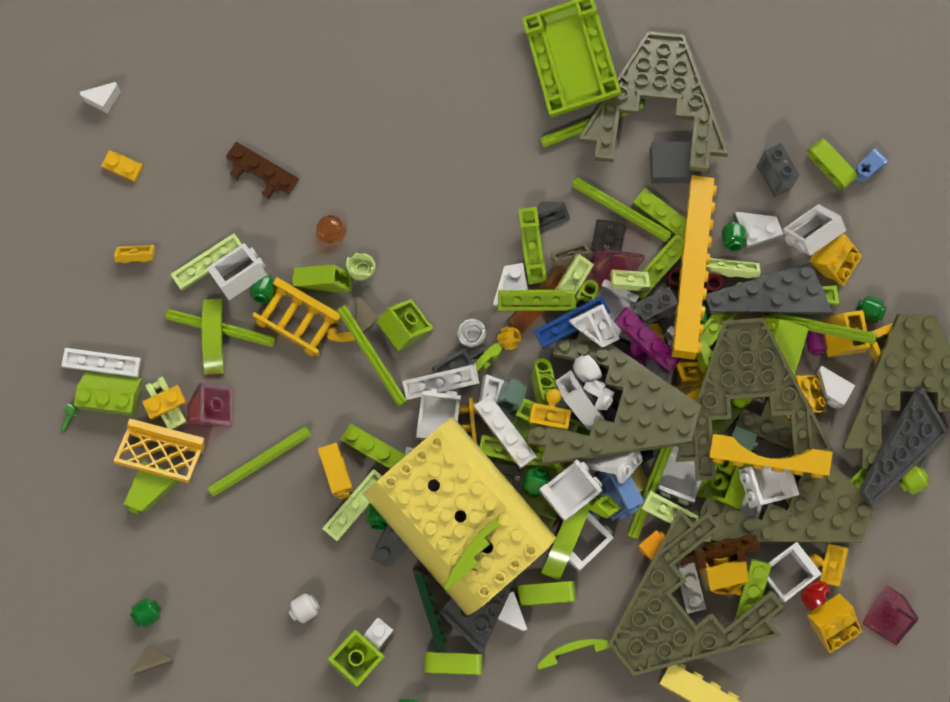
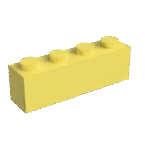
M681 663L666 667L658 682L659 685L689 702H740L738 700L739 696L730 691L726 694L720 690V685L713 681L710 683L702 680L704 676L695 671L691 674L685 670L686 666Z

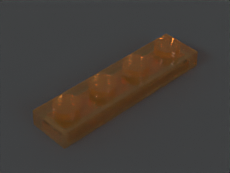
M557 267L536 290H555L565 271L561 267ZM515 311L508 318L507 322L522 334L543 311Z

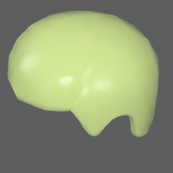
M355 253L353 257L346 259V269L350 277L363 281L374 274L375 262L366 253Z

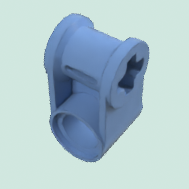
M874 148L854 169L858 176L856 181L860 183L867 181L872 175L881 170L889 160L877 148Z

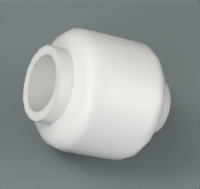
M302 594L290 602L291 610H289V614L294 621L298 620L300 623H306L318 615L320 607L313 595Z

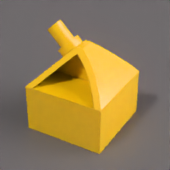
M737 555L707 560V568L700 569V573L710 591L721 595L736 594L741 596L742 588L740 587L749 582L746 561L739 562Z

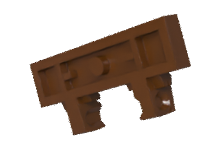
M238 142L234 143L226 155V158L233 162L232 166L234 168L230 173L231 177L238 181L239 175H242L244 172H250L264 180L266 189L261 193L267 199H270L274 191L278 193L281 190L290 195L299 181L298 177Z
M744 535L734 539L726 538L718 542H704L682 558L680 563L684 565L697 562L699 569L707 568V560L737 555L739 562L747 561L745 554L760 551V545L756 535Z

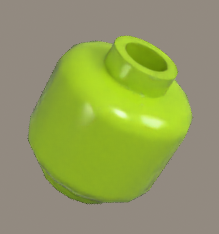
M914 466L899 481V484L904 492L909 491L910 494L915 495L928 488L930 479L923 467Z

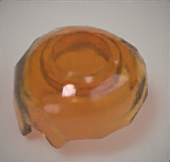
M333 215L325 216L316 225L317 236L321 241L328 244L342 241L347 233L346 224L339 217Z

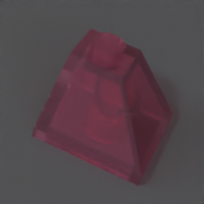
M597 249L590 260L594 264L592 267L594 278L611 281L610 272L612 269L636 271L645 256L623 251Z
M199 383L187 405V425L202 427L232 426L233 388Z
M887 585L874 601L862 624L897 646L919 618L905 596Z

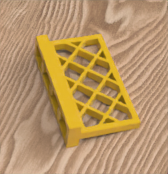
M129 419L127 431L113 462L117 465L189 483L200 455L204 452L205 441L202 437ZM130 436L138 437L140 442L130 446L128 440ZM157 442L158 447L148 450L147 443ZM143 446L146 452L136 456L133 449ZM170 446L177 449V452L167 455L164 450ZM129 451L133 458L127 461L120 459L122 454ZM162 451L165 457L155 461L152 454ZM188 451L196 453L195 456L189 460H186L183 455ZM180 455L183 462L173 466L170 459ZM147 456L152 461L148 465H142L139 460ZM167 461L171 467L161 470L157 465ZM186 466L188 469L187 476L178 474L176 470Z

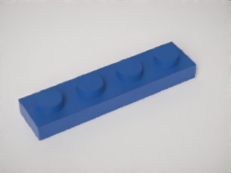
M600 296L534 330L533 333L542 349L578 331L577 328L570 324V319L601 304L604 305L609 315L611 311L603 297Z

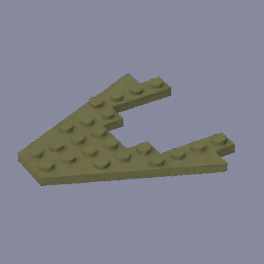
M647 31L617 78L622 95L602 101L579 138V142L596 144L595 161L613 162L619 113L638 115L640 99L677 102L675 119L694 120L689 170L708 172L710 156H728V149L683 34Z
M896 315L842 445V449H860V469H871L882 449L881 411H900V392H914L917 386L923 387L926 393H935V409L937 412H950V345L937 315Z
M764 318L723 321L696 402L701 405L692 444L681 445L676 456V462L694 461L696 481L716 479L715 462H712V458L707 457L711 433L713 434L712 420L732 419L730 399L769 397L770 416L790 415L793 456L809 448L833 452Z
M579 331L577 340L563 338L556 342L553 351L554 357L575 361L581 355H589L599 367L608 369L605 387L623 390L614 423L595 418L590 436L532 423L527 443L545 447L541 461L542 465L692 444L701 409L699 403L612 344L602 348L581 331Z
M768 400L765 403L761 416L745 409L741 410L735 426L757 434V438L788 450L787 457L793 456L791 423L784 415L770 416ZM831 462L830 475H823V479L811 477V473L803 474V476L799 475L800 478L797 483L799 495L791 498L787 510L769 503L762 519L759 520L706 497L699 516L701 517L708 511L721 528L712 534L710 539L712 542L722 541L726 538H740L744 535H756L758 542L861 543L875 505L868 506L858 491L859 489Z
M681 509L677 511L607 643L633 676L780 636V633L769 619L782 610L784 606L772 591L765 594L726 627H723L712 613H709L695 625L671 594L686 582V579L675 567V564L721 528L708 511L693 523Z

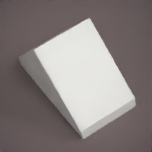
M113 82L81 91L80 95L86 103L108 114L121 91L117 83Z
M513 591L509 594L498 620L524 632L527 630Z

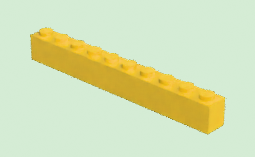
M692 175L689 183L677 296L679 304L676 308L671 357L695 360L697 353L700 354L702 342H699V335L702 336L704 325L700 324L701 318H704L705 306H702V301L706 299L707 289L704 288V282L708 281L709 271L705 270L706 265H709L710 254L707 253V249L711 247L712 236H709V230L712 231L714 219H711V213L714 214L715 202H712V198L716 196L717 186L714 185V178Z

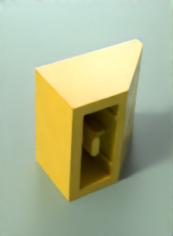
M841 234L815 252L809 262H811L817 272L837 284L845 286L859 263L862 254L846 234Z
M863 310L846 312L820 320V322L867 331ZM825 334L827 358L865 353L870 348V343Z
M817 375L795 376L814 415L827 412L826 401L823 398L821 383Z
M840 593L807 614L812 629L829 654L862 633L853 606Z

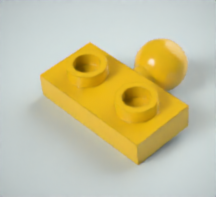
M550 389L546 393L548 405L532 402L528 422L568 430L572 410L556 407V404L561 401L562 396L559 390Z
M828 544L825 559H822L817 553H812L808 556L817 568L823 567L820 581H825L831 586L841 587L849 551L848 548Z

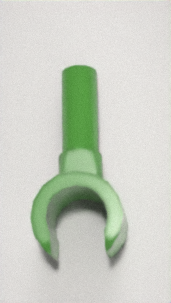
M68 404L64 408L68 415L61 427L62 431L66 430L70 420L78 414V408L73 404Z

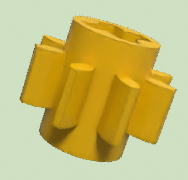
M513 326L501 328V333L498 334L497 340L502 348H505V350L518 348L517 343L521 341L519 330Z

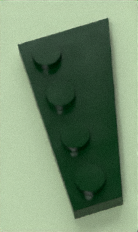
M420 567L413 568L414 577L437 650L445 649L444 643L448 641L444 630L440 631L438 626L442 622L439 613L434 612L432 606L436 604L433 593H428L426 587L430 585L427 574H422Z

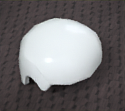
M477 319L465 320L460 325L457 336L464 346L470 348L477 347L486 338V328Z
M581 355L575 359L573 370L577 379L586 383L594 382L602 377L599 366L589 355Z

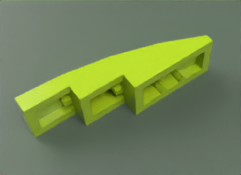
M496 518L488 523L465 548L444 585L446 590L479 564L474 557L490 545L485 537L501 525Z

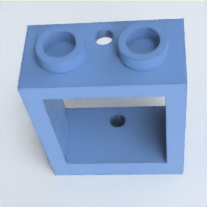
M599 472L594 476L603 485L600 487L602 489L600 495L604 497L608 494L621 507L620 511L611 516L612 521L620 518L622 521L640 510L638 506L643 504L644 500L631 476L623 484L618 483L615 474Z

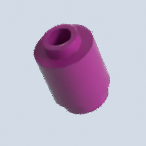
M808 331L806 337L808 353H812V356L823 355L824 351L827 350L825 334Z

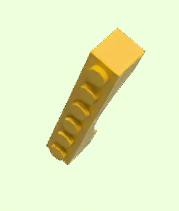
M711 433L707 457L712 458V462L724 464V460L732 461V465L744 467V463L752 464V467L755 469L763 470L764 466L772 467L771 471L783 473L784 469L792 470L791 474L803 476L804 472L811 473V477L823 479V475H830L833 452L809 448L791 457L779 459L766 458L748 451L734 437Z

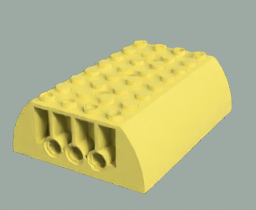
M453 417L436 429L363 493L365 498L443 588L453 566L465 548L488 523L496 518L501 525L485 537L487 541L492 543L493 550L490 553L481 551L474 558L479 564L448 590L444 588L467 616L484 606L542 555L556 539L555 534ZM433 479L440 483V488L435 492L430 491L428 488L429 481ZM462 510L466 513V520L464 522H457L454 516L457 511Z

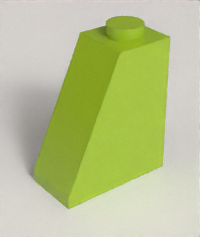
M334 264L294 268L292 276L293 287L301 291L351 293L352 277H350L347 271Z
M142 461L141 464L148 465L150 463ZM138 470L124 505L128 506V511L139 515V512H143L146 514L180 481Z

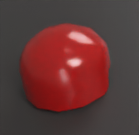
M815 580L805 586L800 595L806 608L813 610L826 602L825 594H831L825 581Z

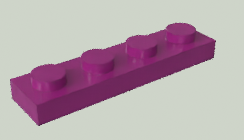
M625 307L614 320V323L666 374L671 373L681 360L678 357H671L672 349L629 307Z

